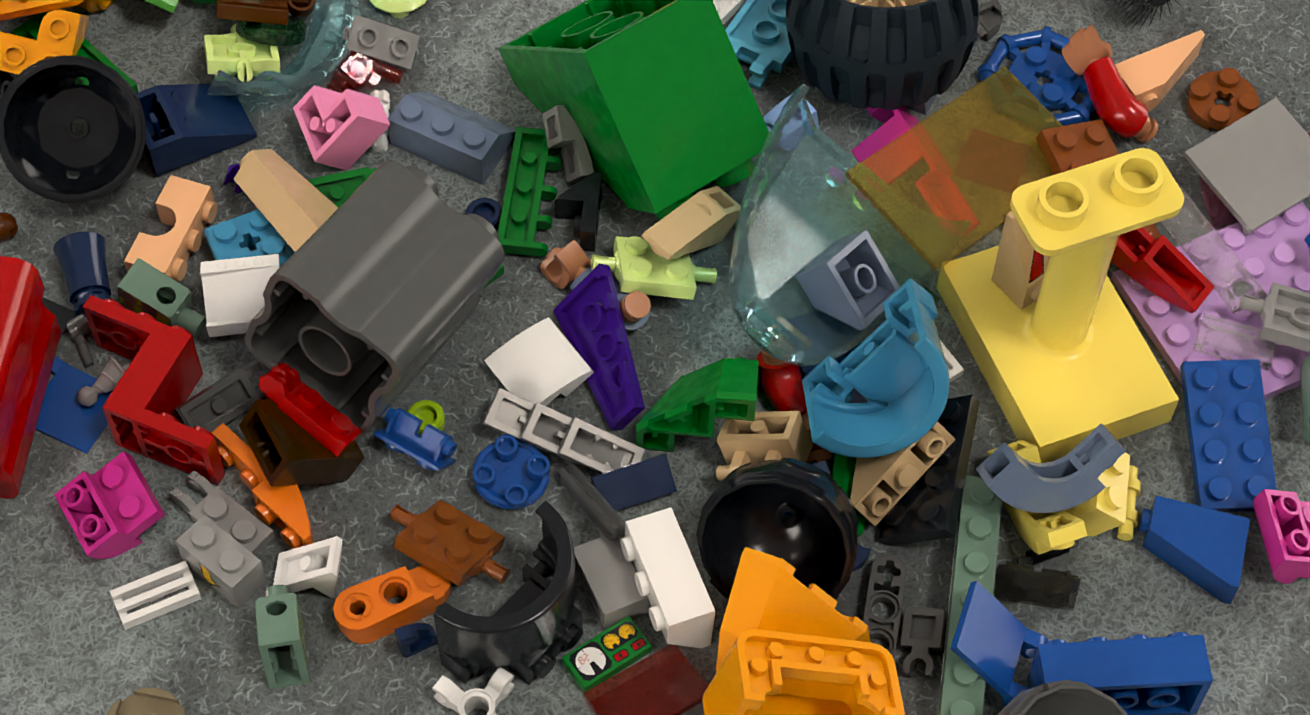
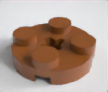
M1224 68L1221 71L1202 74L1191 83L1186 108L1190 117L1202 128L1222 130L1258 109L1260 99L1254 87L1246 79L1242 78L1236 69ZM1217 98H1224L1229 101V106L1226 107L1223 103L1217 105L1215 102Z

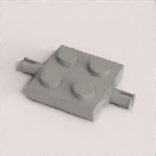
M1273 282L1265 300L1242 294L1238 309L1260 314L1262 327L1259 338L1271 341L1277 345H1285L1310 353V293Z

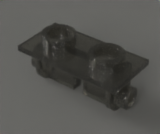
M1006 561V565L998 564L997 584L994 597L997 600L1074 611L1081 579L1077 575H1071L1070 570L1064 572L1042 568L1041 573L1034 572V567L1011 564L1010 561Z

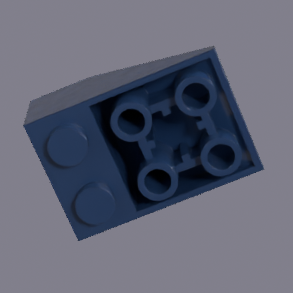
M230 83L157 85L136 93L141 102L146 121L144 151L156 176L257 137Z

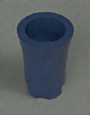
M85 231L72 233L59 239L55 243L53 251L61 267L70 302L73 304L77 316L83 314L86 317L83 305L90 295L103 300L110 299L111 296L106 265L105 238L98 233Z

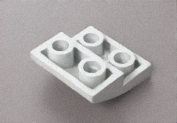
M549 317L519 333L484 360L509 392L534 404L538 402L544 406H547L560 393L567 397L594 373Z

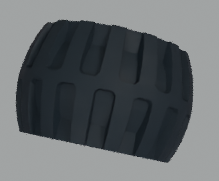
M979 0L786 1L788 40L794 59L805 80L813 88L817 87L821 90L825 97L834 101L840 100L852 104V107L862 109L873 107L895 110L901 106L912 104L917 106L928 102L929 98L936 94L941 95L946 92L965 67L978 29Z

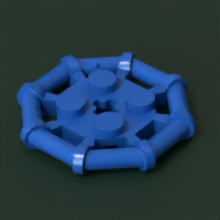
M1044 26L1042 30L1012 36L1008 34L1000 36L997 39L996 47L985 64L978 67L977 77L983 82L992 103L991 111L996 116L1003 115L1034 129L1035 134H1039L1043 129L1090 121V115L1095 108L1090 99L1085 80L1080 79L1079 75L1069 67L1062 55L1049 50L1050 45L1062 50L1069 43V38L1052 31L1051 27ZM1032 46L1027 50V52L1022 53L1019 49L1023 47ZM1006 56L1013 62L1008 70L999 69ZM1037 77L1048 78L1052 84L1046 82L1043 86L1039 85ZM999 83H1006L1007 88L1009 87L1011 90V94L1003 95ZM1078 92L1087 94L1081 104L1073 101ZM1016 105H1020V106H1022V107H1024V108H1026V109H1028V110H1031V111L1035 112L1036 115L1033 114V113H1031V112H1029V111H1026V110H1024V109H1022V108H1020V107H1018V106H1016ZM1059 108L1058 111H1065V113L1046 116V113H1049L1051 109Z

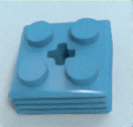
M259 209L204 229L207 245L214 260L279 254L281 267L295 253Z

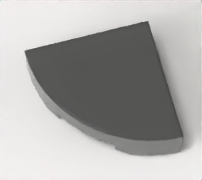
M992 0L979 7L978 21L987 31L982 36L986 42L992 39L1000 29L1002 8L998 0Z

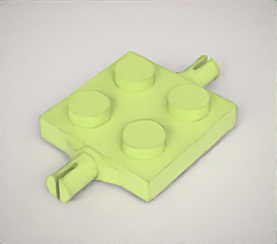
M234 24L229 34L204 35V50L208 74H214L220 78H231L237 74L240 81L244 82V76H246V80L249 82L253 76L263 78L270 76L272 73H280V58L275 34L246 33L245 27L242 24H239V29H237V24Z
M616 236L613 245L614 257L593 254L591 258V270L599 263L610 265L611 272L619 281L620 291L626 293L640 291L646 295L694 300L697 289L695 281L715 284L717 278L716 268L696 267L692 263L689 253L667 260L654 253L651 245L645 239L637 236L629 238Z

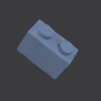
M867 229L835 241L795 275L814 308L858 330L866 328L884 311L883 303L900 288Z

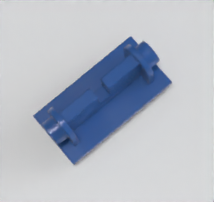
M390 408L384 418L388 426L373 433L374 436L385 441L384 444L387 448L412 456L417 459L416 462L419 466L427 470L438 471L454 464L456 461L451 458L457 448V443L453 442L452 436L430 424L425 426L422 435L418 434L423 420L402 408L397 410Z

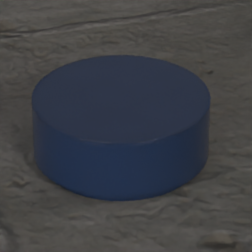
M479 198L468 205L466 214H477L489 221L495 230L499 228L502 208L497 201L491 198Z

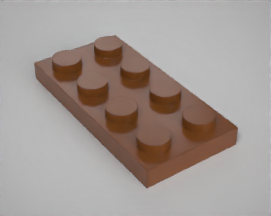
M1102 119L1043 129L1036 137L1054 175L1119 154ZM1155 224L1143 227L1154 239L1160 236Z

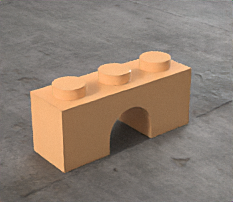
M170 175L155 204L161 223L173 226V228L168 233L159 236L139 232L124 260V264L128 272L137 258L175 281L180 282L185 277L187 261L191 253L197 252L201 246L202 232L206 224H211L216 217L218 205L214 201L211 186Z

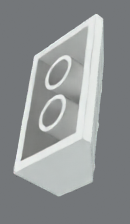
M670 507L626 521L625 538L620 539L622 552L627 562H634L637 570L634 573L636 586L641 596H648L652 606L649 608V616L655 631L662 630L667 644L694 648L710 646L715 608L672 508Z

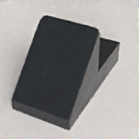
M602 172L592 173L555 199V218L575 220L574 237H580V247L583 251L595 252L602 198Z

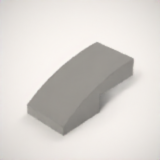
M557 105L543 113L548 149L561 148L566 182H580L594 173L583 135L564 105Z

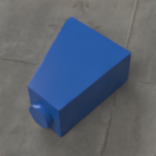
M1156 495L1151 509L1143 508L1138 531L1145 532L1142 546L1221 602L1231 604L1240 584L1250 518Z

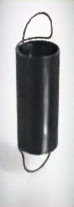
M1071 548L1051 550L1040 555L1031 549L1026 551V557H1032L1031 562L1033 560V564L1031 565L1033 566L1066 554Z

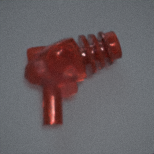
M350 51L337 66L338 71L333 73L330 84H327L326 88L339 93H343L346 89L358 92V88H363L367 83L371 86L377 85L381 77L399 84L404 71L379 62L378 59Z

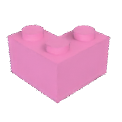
M314 85L293 107L314 162L343 170L350 169L390 126L379 98L350 89L339 93Z

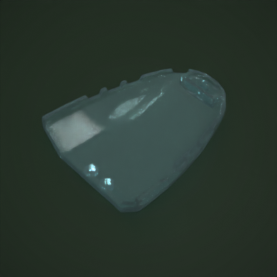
M804 83L793 91L778 116L750 176L734 236L729 269V290L733 310L741 326L762 350L783 362L799 366L818 365L828 355L834 360L864 341L887 319L885 311H883L866 328L858 330L814 308L795 276L799 271L835 241L867 229L899 286L901 287L911 278L922 287L941 268V264L945 263L965 235L970 224L965 220L953 223L915 211L819 130L814 123L805 99L809 87Z

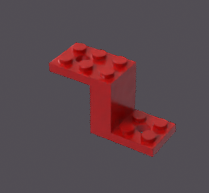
M90 295L83 305V309L96 345L132 360L102 406L116 445L186 474L195 471L205 477L211 484L218 486L225 475L215 437L208 430L200 426L191 428L179 423L176 419L177 413L174 408L188 399L203 375L192 335L181 326L173 325L171 327L158 322L148 313H135L125 309L115 300H103Z

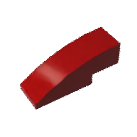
M1142 227L1119 235L1111 262L1130 278L1169 303L1189 313H1193L1214 289L1215 286L1163 234L1154 239Z

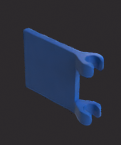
M55 356L51 371L54 377L47 385L36 431L87 454L108 425L102 406L112 391L98 394V401L94 405L89 407L82 405L77 399V392L86 385L92 387L97 378L63 362Z
M978 581L970 583L950 649L1002 696L1004 706H1007L1022 690L1029 689L1012 681L1019 655L1021 654L1024 658H1032L1038 644H1044L1048 639L1044 635L1026 628Z

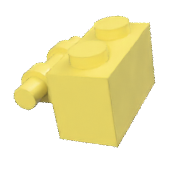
M1124 453L1113 466L1106 469L1098 477L1106 488L1088 501L1064 510L1084 521L1088 536L1094 537L1118 527V539L1123 541L1133 539L1134 528L1138 526L1139 513L1135 510L1136 497L1140 495L1141 482L1137 479L1138 468L1130 465V455Z

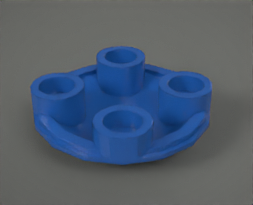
M502 435L479 453L473 465V482L478 494L489 504L502 509H520L532 505L544 494L549 484L550 462L535 446L518 440L512 435Z

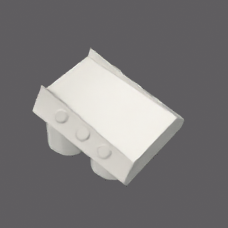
M279 254L201 262L200 274L206 313V327L209 337L246 333L251 320L265 306L263 292L270 277L280 268Z

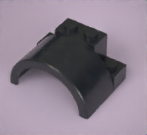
M544 501L535 510V513L542 518L543 539L539 542L538 548L533 552V556L539 562L534 568L528 564L522 568L523 582L525 583L493 616L467 614L446 602L434 613L441 665L464 684L473 676H482L489 667L506 666L530 685L537 676L544 678L553 669L556 663L555 657L564 648L568 650L573 648L583 635L582 611L574 606L576 585L572 537L561 515L547 501Z

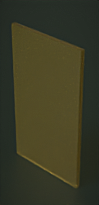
M1004 66L848 170L845 176L936 272L1005 223L1006 214L1012 211L1010 202L1012 193L1016 188L1054 175L1036 137L1043 129L1063 125Z

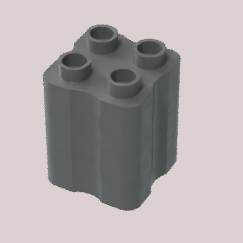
M395 161L383 162L270 277L263 292L265 306L251 320L245 334V343L248 349L259 361L270 369L281 362L290 365V368H294L299 372L301 382L316 390L337 411L349 417L352 423L362 430L361 434H365L371 429L472 315L480 301L479 292L495 276L505 257L504 249L499 242L498 233L489 221L477 214L469 213L464 215L450 208L439 199L438 188L426 172L413 166L405 167Z

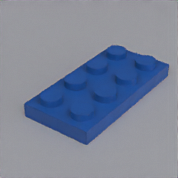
M1259 359L1184 361L1180 366L1197 506L1221 512L1254 511L1253 500L1264 489L1277 490Z

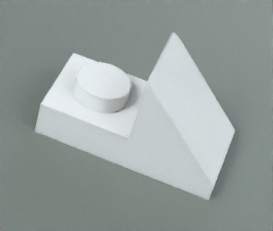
M336 536L279 553L273 585H285L289 588L290 593L313 587L328 597L335 598L343 539Z

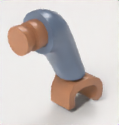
M575 239L563 248L555 247L545 255L546 259L540 265L544 277L559 289H564L573 281L570 289L573 290L592 271L591 259L586 256ZM612 276L626 331H635L644 326L649 318L650 299L645 293L640 291H633L631 293L621 292L618 279Z

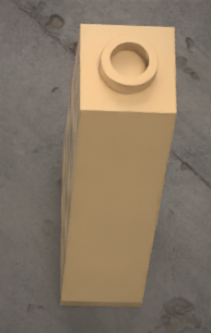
M272 149L251 150L240 161V169L234 177V181L294 252L338 209L334 203Z

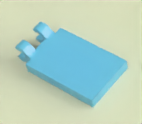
M747 0L725 29L737 59L751 65L748 72L752 76L747 81L749 86L758 90L765 83L770 70L781 73L793 56L786 27L787 0Z

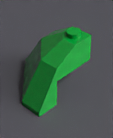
M743 357L723 358L681 376L636 425V445L650 451L674 452L675 435L714 438L715 418L755 421L759 361L747 360Z

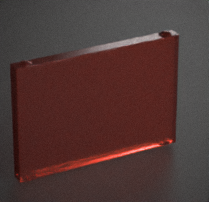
M670 644L584 693V697L597 715H681L703 702V694L708 686L676 645Z

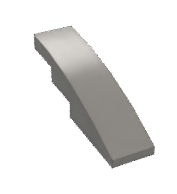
M502 388L497 389L482 422L485 426L503 434L512 435L516 439L531 444L542 451L599 474L639 462L645 449L576 417L570 418L538 402L534 404Z

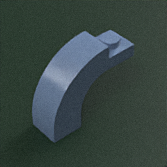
M1101 423L1072 451L1058 460L1047 463L1030 462L1019 456L1004 442L976 468V471L989 489L1007 504L1023 511L1052 513L1078 506L1106 488L1098 477L1106 469L1113 466L1126 450Z

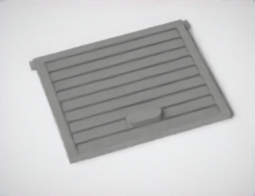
M1277 98L1198 143L1183 154L1190 165L1244 227L1243 232L1245 234H1251L1310 197V136Z

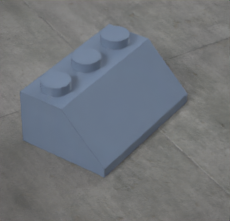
M427 91L405 94L388 117L391 145L484 185L513 143L516 130Z

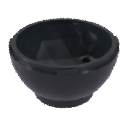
M56 56L40 60L15 77L0 101L1 157L6 164V168L19 183L43 198L61 203H84L103 198L127 181L142 157L146 142V121L141 102L130 84L116 70L99 61L82 56ZM79 77L87 78L89 85L77 84L76 79ZM75 121H80L84 124L85 130L83 134L76 135L73 133L72 124ZM67 171L80 172V176L77 179L68 178L66 174Z

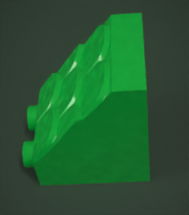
M585 0L498 48L515 86L542 114L557 105H564L583 135L593 169L596 172H602L604 183L624 202L628 209L653 213L658 221L694 196L693 192L713 180L716 186L726 187L748 178L756 171L752 157L774 145L713 0Z

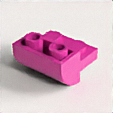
M124 451L92 475L83 471L54 494L86 555L96 559L116 557L142 544L139 535L165 516L132 455Z
M1264 489L1253 500V508L1274 579L1280 583L1289 584L1299 577L1310 578V502L1299 501L1297 492Z

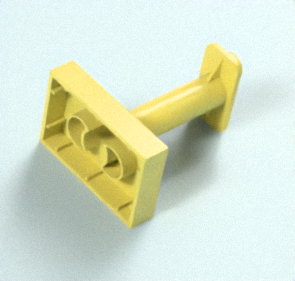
M1134 149L1021 185L1014 190L1010 207L1015 218L1035 251L1049 256L1036 303L1033 302L1021 310L991 280L999 245L941 264L937 290L1018 441L1024 440L1036 445L1041 463L1052 462L1064 457L1101 423L1118 440L1170 422L1178 404V396L1107 276L1119 235L1173 218L1182 210L1184 195L1162 158L1151 149Z

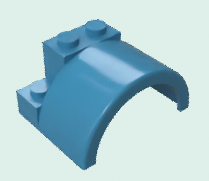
M911 278L883 303L887 320L840 364L828 355L802 380L812 442L819 447L838 455L855 458H872L892 454L912 445L926 435L943 413L949 395L950 381L941 342L934 323L938 313L933 295ZM853 388H855L867 400V402L849 403L853 396Z

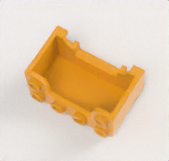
M746 629L740 633L705 690L702 700L704 715H905L895 661L886 648L871 642L762 629Z

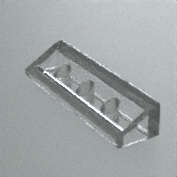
M1176 181L1184 195V204L1178 215L1161 221L1200 272L1215 286L1214 290L1233 314L1243 310L1238 309L1243 293L1259 299L1266 298L1268 296Z

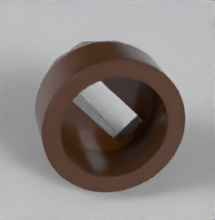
M287 0L289 13L295 18H307L314 10L315 0Z
M0 212V243L13 238L18 232L16 218L6 212Z

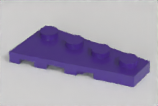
M599 263L553 311L568 341L594 371L587 378V382L610 429L619 431L624 429L645 409L610 265Z

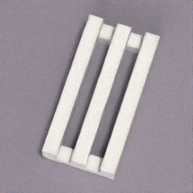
M186 560L110 591L125 630L201 600L200 593ZM188 586L189 590L127 614L128 610L148 602H153Z

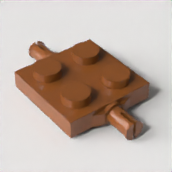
M441 499L427 511L417 515L401 507L399 504H396L391 510L389 519L406 527L396 536L394 548L459 587L470 577L480 573L490 576L500 584H503L508 578L510 569L491 559L502 548L505 536L487 525L475 520Z

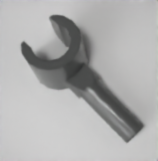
M80 314L67 322V329L70 338L79 348L84 365L87 368L93 366L94 361L84 338L90 335L92 331L85 316Z

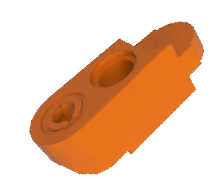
M421 565L410 570L403 566L356 584L342 591L335 600L333 611L337 627L352 642L358 644L372 643L394 633L395 629L412 624L434 613L436 607L446 602V599L451 594L452 582ZM396 596H402L406 598L404 601L398 604H392L388 602L391 598Z

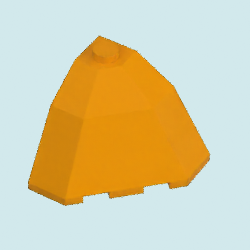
M745 547L720 628L716 672L740 633L746 629H762L871 642L868 625L856 616L849 617L839 613L835 609L837 601L816 584H810L809 587L802 584L793 576L796 569L784 559Z

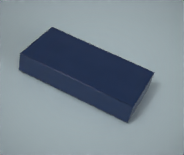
M666 454L590 477L592 484L615 511L677 492Z

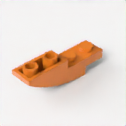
M224 423L211 433L215 437L222 464L228 468L234 465L241 472L239 474L241 480L251 489L256 504L253 510L259 519L267 526L274 523L281 530L280 535L282 539L292 549L314 543L305 503L297 484L270 486L250 446Z

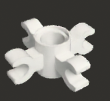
M500 667L493 674L485 689L474 688L466 692L442 675L432 687L436 692L434 699L443 706L453 709L459 715H468L474 709H483L488 712L486 715H497L496 707L515 687V684L511 682L514 675Z

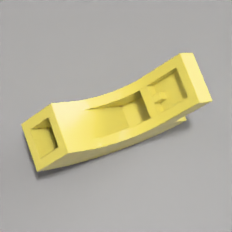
M1024 440L1008 444L1025 460L1041 463L1036 445ZM997 448L987 451L988 457H989ZM1003 501L1019 535L1038 555L1051 550H1062L1072 547L1075 544L1074 540L1088 536L1084 521L1064 510L1052 513H1034L1017 509Z

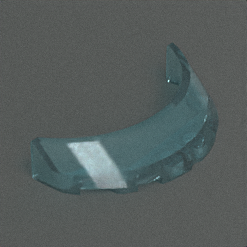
M315 0L310 29L305 43L294 60L280 73L264 71L253 81L242 82L218 70L207 94L213 96H278L298 92L317 84L329 76L342 63L350 51L345 49L347 40L343 39V31L346 26L352 25L354 15L361 16L359 1Z

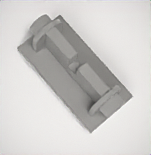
M354 15L352 25L346 26L343 31V39L347 40L345 49L411 70L419 35Z

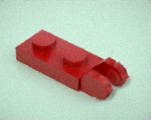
M281 362L277 366L272 367L271 372L269 371L259 378L258 386L269 399L274 401L281 411L336 457L340 456L362 433V430L354 425L349 417L337 411L316 390L301 382L299 372L294 368H290V365Z

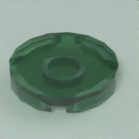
M288 16L287 25L237 20L236 32L240 37L255 43L271 46H292L305 41L307 25L301 19H298L297 23L290 21L291 16Z

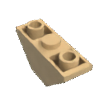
M937 421L926 435L900 451L880 457L856 458L850 497L852 505L876 526L956 439Z

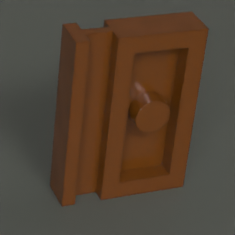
M216 0L215 2L216 18L280 25L288 24L289 10L287 0Z

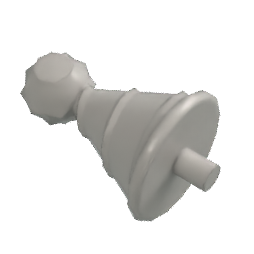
M110 356L95 384L92 387L87 385L81 387L77 392L79 403L89 407L98 401V394L113 391L130 363L128 362L121 366Z

